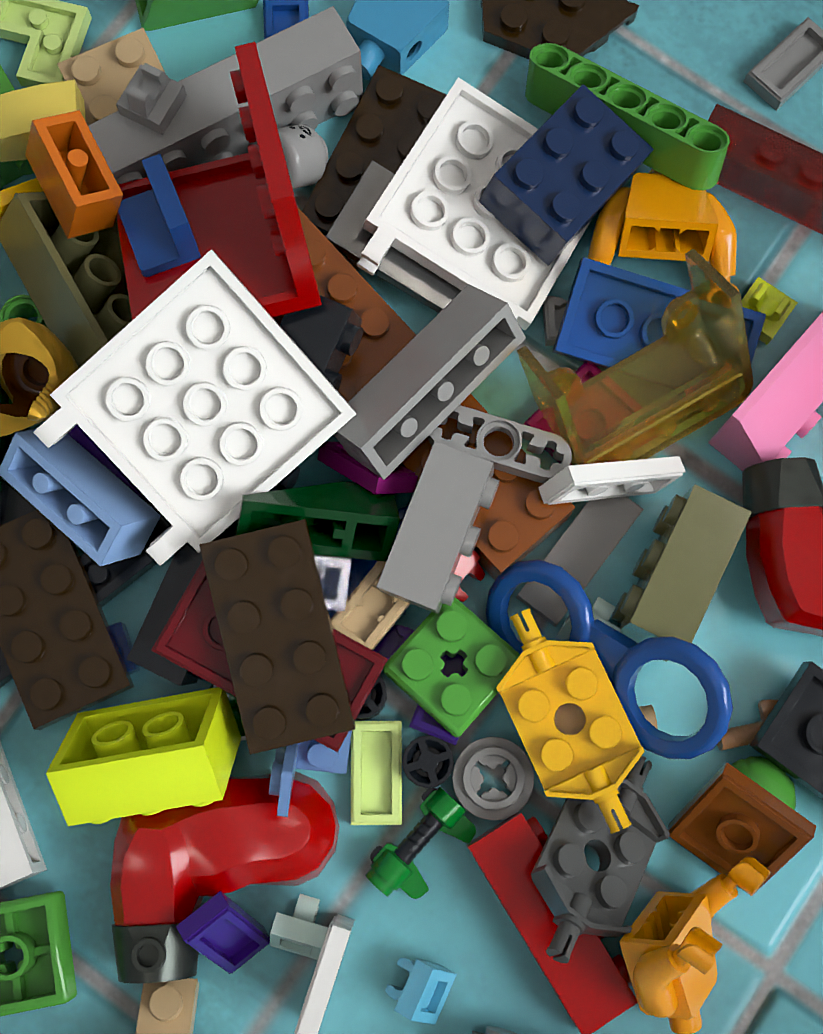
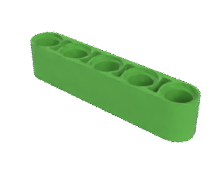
M544 43L533 47L530 51L525 97L530 103L553 115L584 84L654 149L643 162L644 165L693 190H707L716 186L730 143L729 136L725 130L563 46Z

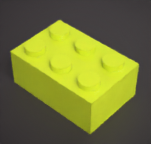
M219 687L77 713L46 775L68 826L85 823L102 824L114 818L138 814L149 816L163 810L190 805L202 807L214 801L223 800L240 745L241 735L226 691Z

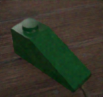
M342 481L242 495L236 536L306 519L314 554L386 562L396 538L400 516L394 494H373L357 483Z

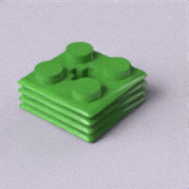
M455 597L451 606L442 603L438 614L431 612L389 658L383 671L389 679L454 737H460L498 694L497 685L520 654ZM446 654L451 658L457 654L461 655L465 659L462 668L466 671V674L461 677L459 674L453 673L446 677L442 673L445 663L441 658Z
M55 891L0 902V1016L61 1005L75 998L77 989L64 892ZM13 942L16 949H22L24 959L18 962L17 968L15 961H6L4 956L5 951L13 947Z

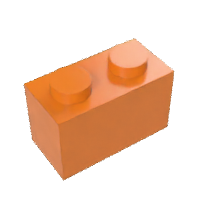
M80 110L32 120L25 156L67 239L113 227L123 193Z

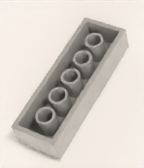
M334 6L256 43L277 128L295 124H306L315 130L319 124L335 116H345L357 108L363 96L361 51ZM236 53L178 81V83L184 85L187 96L163 135L120 115L119 111L88 125L118 184L148 177L141 160L157 154H161L167 171L171 172L248 153L247 146L257 144V142L249 143L246 140L238 108L248 106V102L238 104L230 71L240 69Z

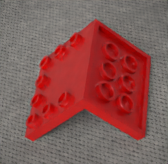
M256 42L235 46L240 69L230 71L238 104L248 102V106L238 108L246 140L249 143L257 142V144L247 146L248 153L168 173L190 224L201 258L210 250H213L271 317H276L320 306L322 303ZM148 177L118 184L123 193L122 200L152 189ZM118 212L116 217L133 320L201 258L150 277H144Z

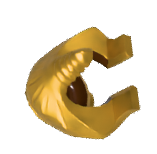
M20 317L0 322V384L12 401V404L0 403V437L26 429L51 417L61 406L50 394L79 369L70 351L53 332L43 324Z

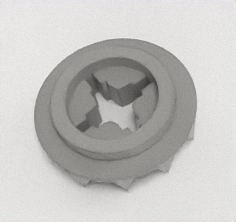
M486 737L474 741L460 753L453 768V788L458 800L467 811L482 819L502 820L515 815L526 805L533 791L534 771L528 756L518 745L504 738ZM507 761L509 764L505 767V772L501 779L506 784L505 788L510 791V794L507 795L504 791L491 788L478 796L476 793L481 789L480 785L483 783L484 777L475 764L479 762L482 766L486 765L488 768L494 769Z

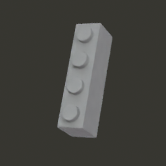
M468 284L348 402L355 410L356 415L334 433V436L349 456L385 480L526 339L509 304Z

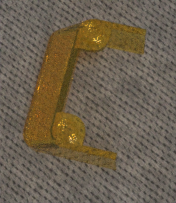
M695 249L685 253L692 290L675 298L666 307L661 319L663 337L582 383L580 377L571 368L561 367L546 372L526 346L517 350L537 406L553 433L564 438L570 446L572 465L647 459L737 407L751 392L753 375L740 292Z

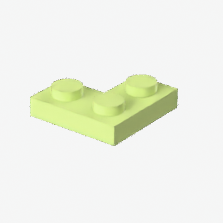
M0 0V38L27 44L16 74L21 86L31 87L45 83L65 81L57 63L79 55L92 20L88 7L59 0Z

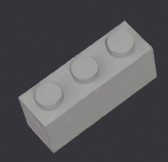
M434 441L376 586L381 592L436 614L439 613L442 603L448 606L452 605L462 580L461 576L454 574L461 555L471 557L481 528L473 526L480 507L489 510L499 486L500 480L492 478L494 462Z

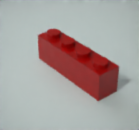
M518 812L478 836L471 843L466 844L578 1031L581 1034H592L638 1003L630 989L632 986L625 961L620 954L614 958L610 957L601 942L605 938L602 936L579 935L568 963L557 962L553 959L554 956H548L546 950L553 939L558 925L552 922L554 915L531 878L532 870L548 836L534 816L526 820L523 814Z

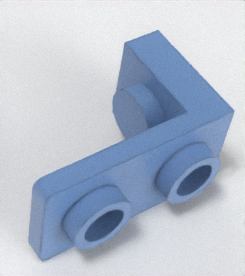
M352 730L348 732L338 753L314 739L276 748L275 762H273L270 777L269 795L279 796L277 816L288 817L295 769L346 774Z

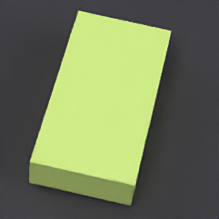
M355 721L356 728L352 730L351 825H402V721Z

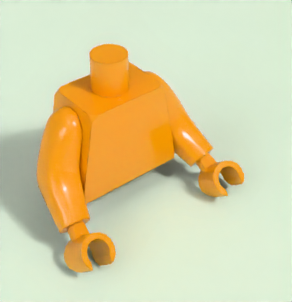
M651 169L648 173L638 172L634 174L631 188L621 187L604 205L595 224L588 259L611 265L619 243L618 257L709 262L711 276H716V286L709 289L706 296L718 299V293L721 291L726 295L728 303L738 304L740 301L739 289L730 283V276L736 275V229L730 216L714 195L706 192V190H693Z
M751 856L743 858L731 869L728 875L721 873L691 893L657 891L630 926L632 928L631 933L624 934L619 941L640 1010L646 1015L658 1018L668 1017L670 1028L675 1034H693L702 1028L700 1008L717 982L718 973L715 954L723 945L713 937L711 921L717 911L737 897V885L752 896L768 878L770 871Z

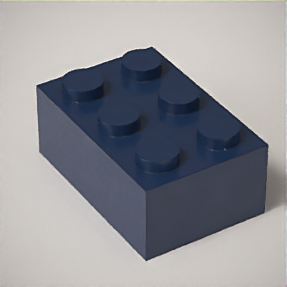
M583 84L493 175L478 202L549 266L598 214L607 201L634 175L654 149Z

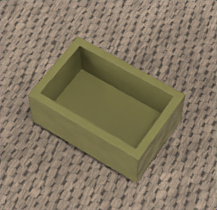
M696 484L683 497L676 494L670 505H666L663 508L653 528V532L660 535L658 540L654 539L649 549H644L636 563L632 575L639 578L637 584H633L628 593H623L612 614L611 619L618 622L617 627L621 629L620 633L637 643L650 637L671 636L692 643L752 512Z

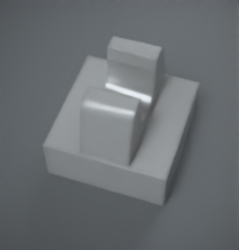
M145 63L139 66L116 105L120 115L163 135L187 94L183 84L168 78L165 72Z

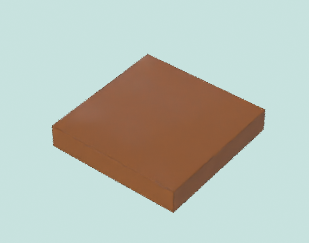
M726 762L669 823L667 830L670 833V838L720 874L728 875L731 869L747 856L755 858L770 871V875L758 888L759 890L814 838L816 825Z

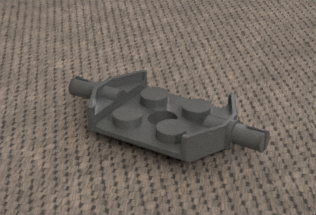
M644 756L640 757L617 788L619 800L632 825L623 829L615 810L612 809L611 812L620 831L611 834L598 803L595 804L593 800L566 798L532 870V881L554 915L552 922L558 925L553 939L546 950L548 956H554L553 959L557 962H569L579 935L589 934L602 937H618L631 933L632 928L629 925L623 926L656 843L668 839L670 835L649 797L643 792V784L649 770L652 768V763L649 760L645 762L646 758ZM586 845L594 848L599 856L600 865L598 871L593 870L587 864L584 854Z

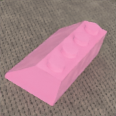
M823 311L708 442L740 470L744 471L746 468L761 462L787 458L792 452L785 446L795 434L803 438L821 419L822 416L815 410L823 402Z

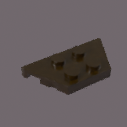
M480 0L483 41L529 59L530 51L533 47L544 43L563 46L583 57L585 54L594 52L608 41L609 35L624 23L628 26L634 22L639 5L627 0Z

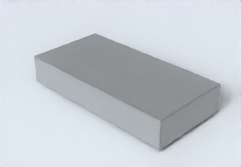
M807 17L747 73L743 82L777 111L823 67V30Z

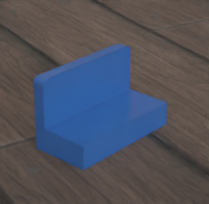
M161 154L141 160L152 189L123 199L118 210L144 277H150L201 258L190 224Z

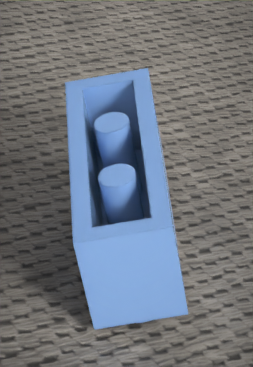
M36 429L15 432L0 465V476L99 566L141 554L161 516L68 434L55 445L53 444L48 448L33 433Z

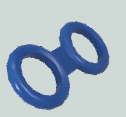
M543 560L518 561L507 568L501 575H498L488 591L485 609L488 627L521 654L523 652L521 648L523 644L513 632L508 616L510 596L517 585L522 582L535 581L549 586L561 596L569 610L572 626L569 641L593 643L636 736L645 750L667 759H693L713 750L727 733L733 711L729 683L717 662L697 645L673 636L650 637L637 643L602 621L594 620L591 602L582 586L561 566ZM652 660H670L683 665L698 678L706 693L708 705L705 724L699 731L689 736H673L658 730L645 719L637 705L634 689L637 674L644 664Z

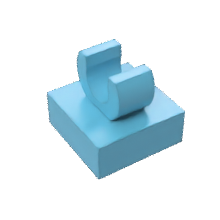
M399 958L397 965L406 969L409 977L404 989L389 984L385 989L389 997L398 1000L394 1011L411 1021L435 1025L457 974L439 964L419 959L415 961Z

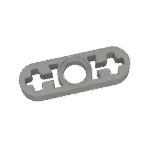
M459 405L440 425H445L448 418H454L457 420V429L470 434L472 433L473 424L480 425L481 427L476 436L475 449L467 447L470 436L454 433L451 440L442 438V429L440 427H437L427 437L431 446H433L434 441H438L494 462V469L543 484L569 466L572 459L569 444L557 434ZM494 431L504 432L511 438L513 449L507 455L494 456L485 449L484 438ZM522 438L530 441L526 451L542 454L545 447L554 450L553 457L561 461V463H553L549 470H545L540 467L541 459L529 454H525L523 464L515 462L522 447Z

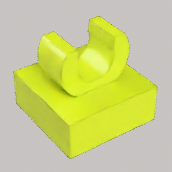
M758 277L738 306L766 314L759 340L768 345L798 302Z

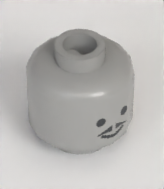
M295 124L278 128L292 188L297 189L315 184L322 178L328 163V149L325 141L312 127L306 124Z

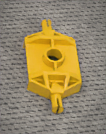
M531 609L523 610L521 613L529 628L528 632L518 613L510 617L522 641L523 646L521 648L523 652L497 685L496 689L504 701L544 788V793L546 797L593 800L595 804L598 803L611 834L620 831L611 812L614 809L623 829L632 825V823L629 821L619 800L617 788L645 751L636 736L593 643L547 640L545 636L542 637L531 614ZM567 703L576 704L581 707L586 717L583 729L574 735L561 732L554 720L558 708Z

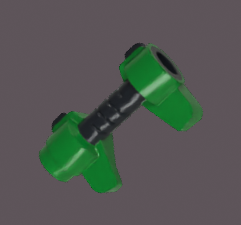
M441 787L438 789L429 788L422 795L423 802L420 805V810L424 817L399 845L387 842L384 847L377 846L370 855L372 861L370 866L372 868L365 876L387 897L399 888L413 899H418L429 891L413 860L439 830L467 844L471 843L476 834L475 825L463 815L466 810Z

